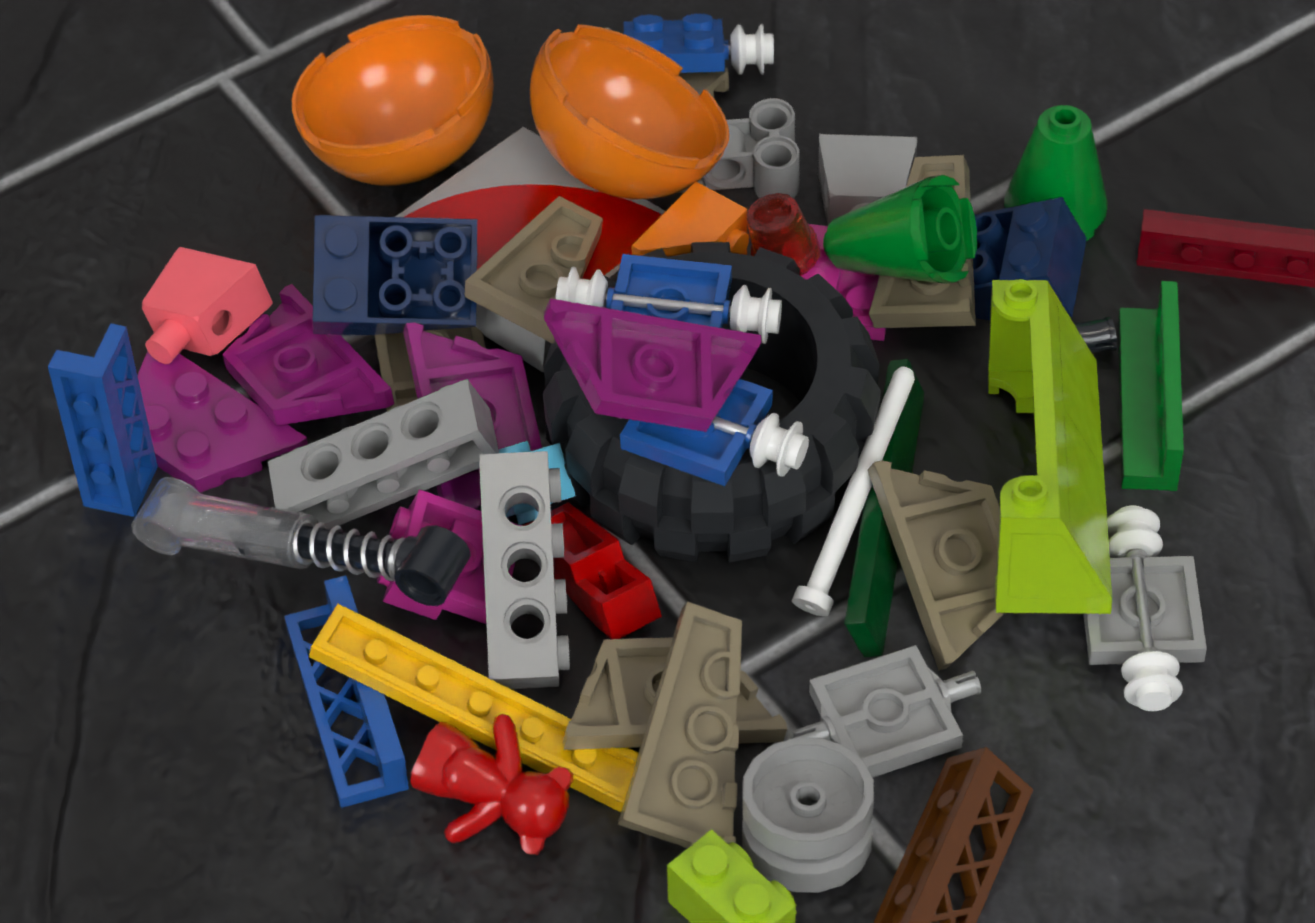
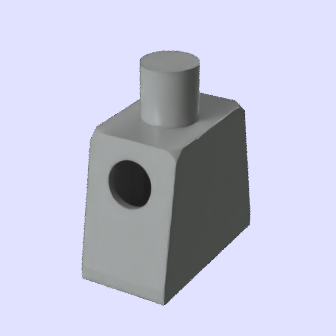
M819 134L818 177L828 226L837 217L905 188L914 158L916 157L917 137Z

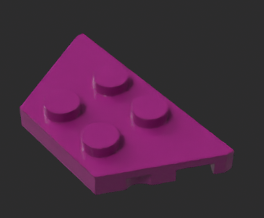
M292 284L284 287L279 293L282 302L270 316L262 314L249 326L248 332L244 336L237 338L222 354L227 371L276 426L388 408L395 404L391 387L341 335L313 334V306Z
M551 298L544 310V320L595 414L707 432L761 344V335Z
M415 322L406 323L403 333L417 399L434 393L445 386L468 379L490 408L498 450L528 441L531 451L542 448L521 355L498 348L486 349L481 347L476 341L457 335L454 340L422 331L424 325ZM480 468L436 486L438 496L473 509H478L481 506Z
M147 351L138 373V380L157 465L197 494L220 486L230 478L245 477L262 471V461L308 445L306 436L287 424L276 426L259 405L183 355L178 354L170 364H163L154 359Z

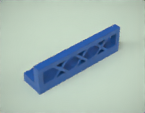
M110 323L94 357L56 350L48 365V370L83 506L135 517L158 465L127 327Z
M346 575L324 581L327 605L284 616L341 808L409 790L405 758L385 695L350 677L339 694L318 686L316 682L327 666L316 661L311 667L309 654L312 644L304 641L301 634L303 630L325 625L337 604L358 613ZM353 694H355L357 702L350 700ZM323 703H325V704H327V705L330 706V707L328 708V710L326 711V713H325V709H324ZM341 711L355 716L364 722L353 740L334 733L330 729ZM368 739L370 741L371 748L364 746ZM337 749L344 751L341 758H339ZM357 757L376 765L380 777L348 786L344 774Z

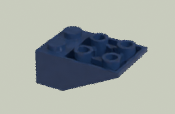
M1063 197L975 214L977 226V250L975 258H973L975 318L990 320L992 280L1019 279L1048 280L1066 312L1072 317L1087 238Z
M315 215L313 334L378 335L403 333L406 323L413 322L424 325L422 331L476 327L477 303L464 296L465 281L477 271L478 219Z

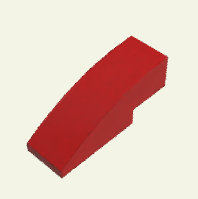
M569 502L551 511V524L563 523L564 558H553L555 580L565 579L567 595L596 627L610 639H620L662 617L651 579L624 559L617 538ZM534 521L528 522V523H526V524H524V525H522V526L529 525V524H531V523L534 522Z

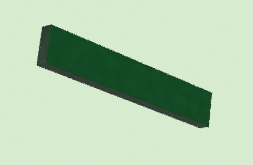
M908 359L890 361L887 368L882 400L894 371L899 367H907L914 372ZM915 372L914 383L882 461L891 462V469L912 473L925 395ZM873 485L864 504L844 622L864 657L883 656L898 564V555Z

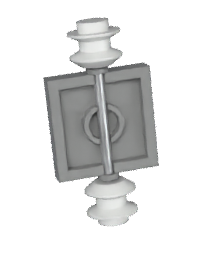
M1125 506L1107 518L1108 537L1110 538L1109 554L1111 557V614H1084L1089 665L1123 664L1121 668L1122 676L1129 682L1124 689L1125 699L1130 704L1138 706L1143 710L1159 711L1170 706L1182 694V684L1176 678L1180 670L1179 663L1204 662L1207 647L1194 556L1155 557L1163 548L1162 538L1157 533L1160 528L1159 517L1153 511L1140 506Z

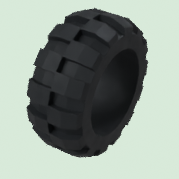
M692 242L691 253L667 257L663 249L660 248L641 255L731 265L732 283L728 299L731 300V306L733 296L743 285H747L750 296L755 298H762L767 289L772 288V299L782 301L778 334L768 333L766 344H763L761 341L747 368L776 380L800 401L794 410L779 420L781 428L788 430L796 421L802 422V435L809 438L808 449L801 466L797 470L790 468L787 474L781 477L777 474V464L774 461L767 460L762 467H754L750 449L747 448L726 486L621 449L620 434L629 419H619L613 416L594 413L555 340L553 344L551 343L544 364L546 389L543 392L546 439L551 445L560 443L566 463L564 467L569 479H571L576 495L573 498L582 507L591 505V516L603 528L630 545H633L640 537L654 541V548L661 557L697 563L699 552L727 551L730 563L766 556L771 549V540L784 535L793 544L797 543L823 526L834 515L835 503H841L851 476L858 467V459L866 439L873 433L876 416L880 408L881 390L878 387L879 361L869 332L858 317H853V309L843 295L819 273L806 280L800 276V269L794 259L759 247L755 256L731 253L729 242ZM604 276L608 282V289L609 287L615 288L616 281ZM730 317L728 324L723 325V329L731 330ZM747 330V332H746V333H752V334H757V335H759V333H758L757 331H748V330Z

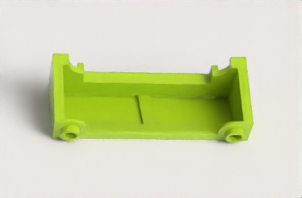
M992 280L988 394H999V388L1004 389L1014 397L1016 413H1034L1037 476L1013 478L1001 489L997 576L995 583L996 613L1111 614L1112 584L1097 361L1048 280Z

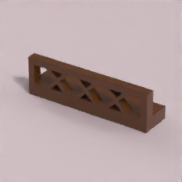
M987 747L947 758L873 923H931L936 921L939 923H977L1033 792V789ZM993 781L1010 795L1002 814L995 815L989 791ZM980 825L986 851L981 861L974 862L969 835L973 826ZM960 873L965 900L961 909L953 911L948 883L952 874Z

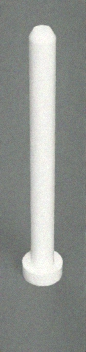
M899 367L894 371L878 410L873 433L866 439L858 459V467L851 476L807 586H798L792 599L793 604L806 612L818 616H828L834 600L828 596V593L872 487L867 470L874 462L883 459L915 380L914 372L907 367Z

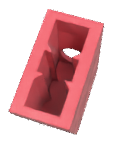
M179 247L142 301V310L154 332L145 343L149 354L163 364H170L182 349L208 356L219 354L273 304L256 264Z

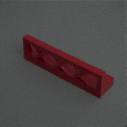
M1144 209L1137 266L1315 288V230Z

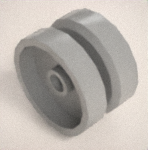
M823 738L789 739L771 745L753 759L743 777V849L750 857L754 868L769 882L776 880L792 892H822L844 885L863 869L871 853L874 780L864 761L846 746Z

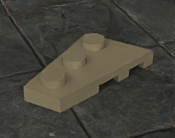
M558 196L465 281L464 297L553 344L555 339L544 320V310L550 298L556 299L558 280L560 277H568L571 267H576L580 279L583 278L600 239L603 218Z

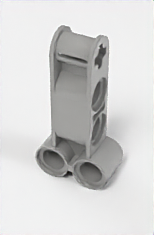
M773 98L764 99L754 104L750 109L749 118L727 120L730 136L724 154L714 168L699 180L698 183L711 190L754 187L756 195L761 200L772 204L785 203L795 198L800 187V152L798 145L795 143V112L793 107L786 101Z

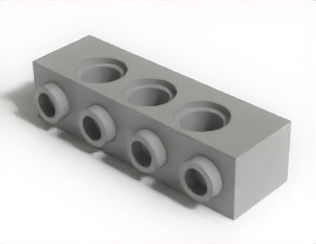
M465 379L268 461L276 514L284 522L295 524L305 519L310 520L314 526L322 522L326 529L329 530L336 525L339 526L415 495L419 489L424 491L480 468L479 454L499 453L490 408L469 380Z
M548 451L479 454L489 679L509 689L559 687L558 670H570L568 635L557 636L556 614L567 613L565 579L554 580L553 558H564L563 523L551 524L550 503L561 502L560 468L549 469ZM521 503L529 504L537 510L538 516L529 525L517 526L506 517L511 507ZM524 558L531 559L540 566L541 571L532 581H517L508 572L515 561ZM532 614L543 622L544 627L536 637L524 639L518 637L512 631L511 626L514 620L521 615Z

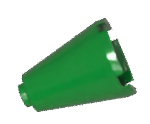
M1057 105L1048 108L1040 115L1006 190L1004 209L1063 197L1088 241L1094 236L1095 229L1101 223H1104L1108 205L1091 121L1085 112L1076 107Z
M945 175L930 176L833 219L824 235V251L834 266L843 271L942 284L954 283L965 278L969 271H962L966 259L975 258L977 226L973 207L969 198L959 199L952 186L960 184L954 178Z

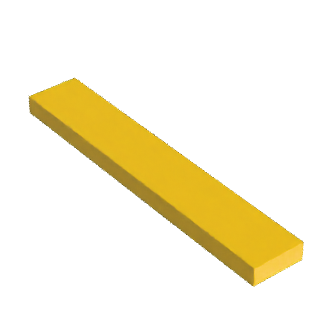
M340 604L336 605L311 646L310 658L438 722H447L470 738L495 750L493 722L498 715L506 714L515 723L523 764L544 774L551 772L557 767L569 768L574 774L573 783L570 785L571 788L622 812L638 758V752L630 748L564 750L563 739L569 721L572 719Z

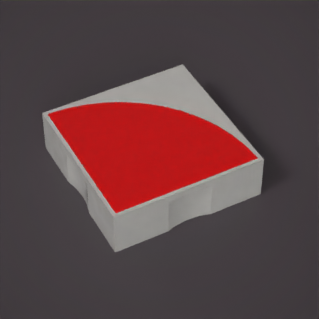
M522 127L395 217L478 219V270L560 196L603 218L600 239L582 279L590 280L595 271L600 269L604 276L617 281L622 254L632 255V245L666 211L646 199L615 197L585 185L569 174L555 160L540 136ZM477 304L476 327L487 338L511 353L521 355L525 362L544 372V364L551 343Z

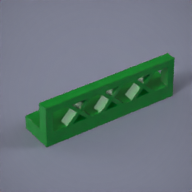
M1161 281L1157 309H1119L1118 351L1122 489L1177 491L1184 452L1178 282Z

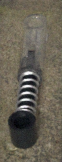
M164 477L158 481L131 525L132 531L139 541L161 554L175 555L180 552L182 547L301 570L309 567L313 562L320 568H326L331 565L334 570L340 572L346 569L356 575L365 572L372 578L382 575L386 580L394 581L407 597L427 606H440L444 604L471 556L470 549L463 539L452 531L440 526H425L421 528L417 537H402L394 541L391 535H387L381 540L377 539L374 532H369L366 536H360V533L355 528L348 533H343L341 526L338 525L331 530H327L324 523H318L314 515L203 495L192 485L173 477Z

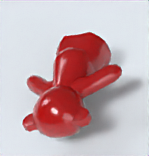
M500 714L495 717L492 726L497 750L496 758L481 749L468 735L447 722L437 724L428 734L412 769L411 785L413 788L443 798L459 799L475 804L469 812L448 824L444 831L446 840L451 843L463 842L503 817L505 822L519 834L522 850L527 854L538 855L544 848L546 838L551 837L561 827L569 808V794L567 790L573 783L574 774L569 768L557 767L547 774L540 772L522 773V757L516 726L511 717L506 714Z

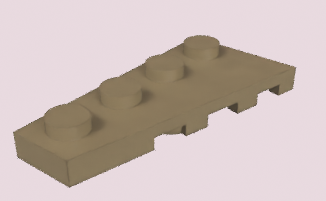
M964 155L914 158L906 187L930 176L945 175L954 178L960 184L952 186L959 199L969 198L971 203L969 167ZM973 258L966 259L962 271H969L966 277L954 283L942 284L880 275L869 311L874 327L976 326Z
M686 602L682 607L618 825L685 848H689L711 829L727 844L730 842L736 843V837L733 836L734 809L737 808V783L734 782L735 751L738 749L739 725H736L737 696L740 694L742 620L690 602Z

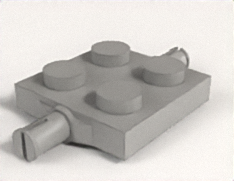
M911 646L811 679L809 693L820 714V722L796 730H790L789 737L790 739L823 738L846 746L864 761L873 778L962 748L963 734L951 713V702L975 694H981V685L973 670L942 681L938 675L927 667L917 646Z

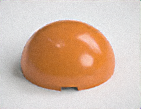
M430 15L393 18L368 25L348 34L349 43L333 52L327 58L321 52L307 66L296 83L292 96V112L295 125L305 144L314 155L335 172L352 180L384 186L403 185L421 181L436 175L459 160L471 148L484 128L492 106L494 90L493 69L490 57L480 37L477 34L473 35L461 29L458 21Z
M578 25L574 32L561 33V30L557 29L543 43L536 57L530 81V105L538 133L550 154L569 174L597 191L628 199H654L683 191L695 181L701 180L714 168L723 156L730 136L727 120L712 95L706 89L699 94L679 76L683 67L658 50L630 36L590 25Z

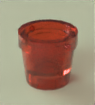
M782 193L768 194L759 198L750 206L747 212V225L751 240V256H755L757 250L761 247L795 260L799 267L800 276L806 274L815 266L820 257V243L814 229L808 225L793 197Z

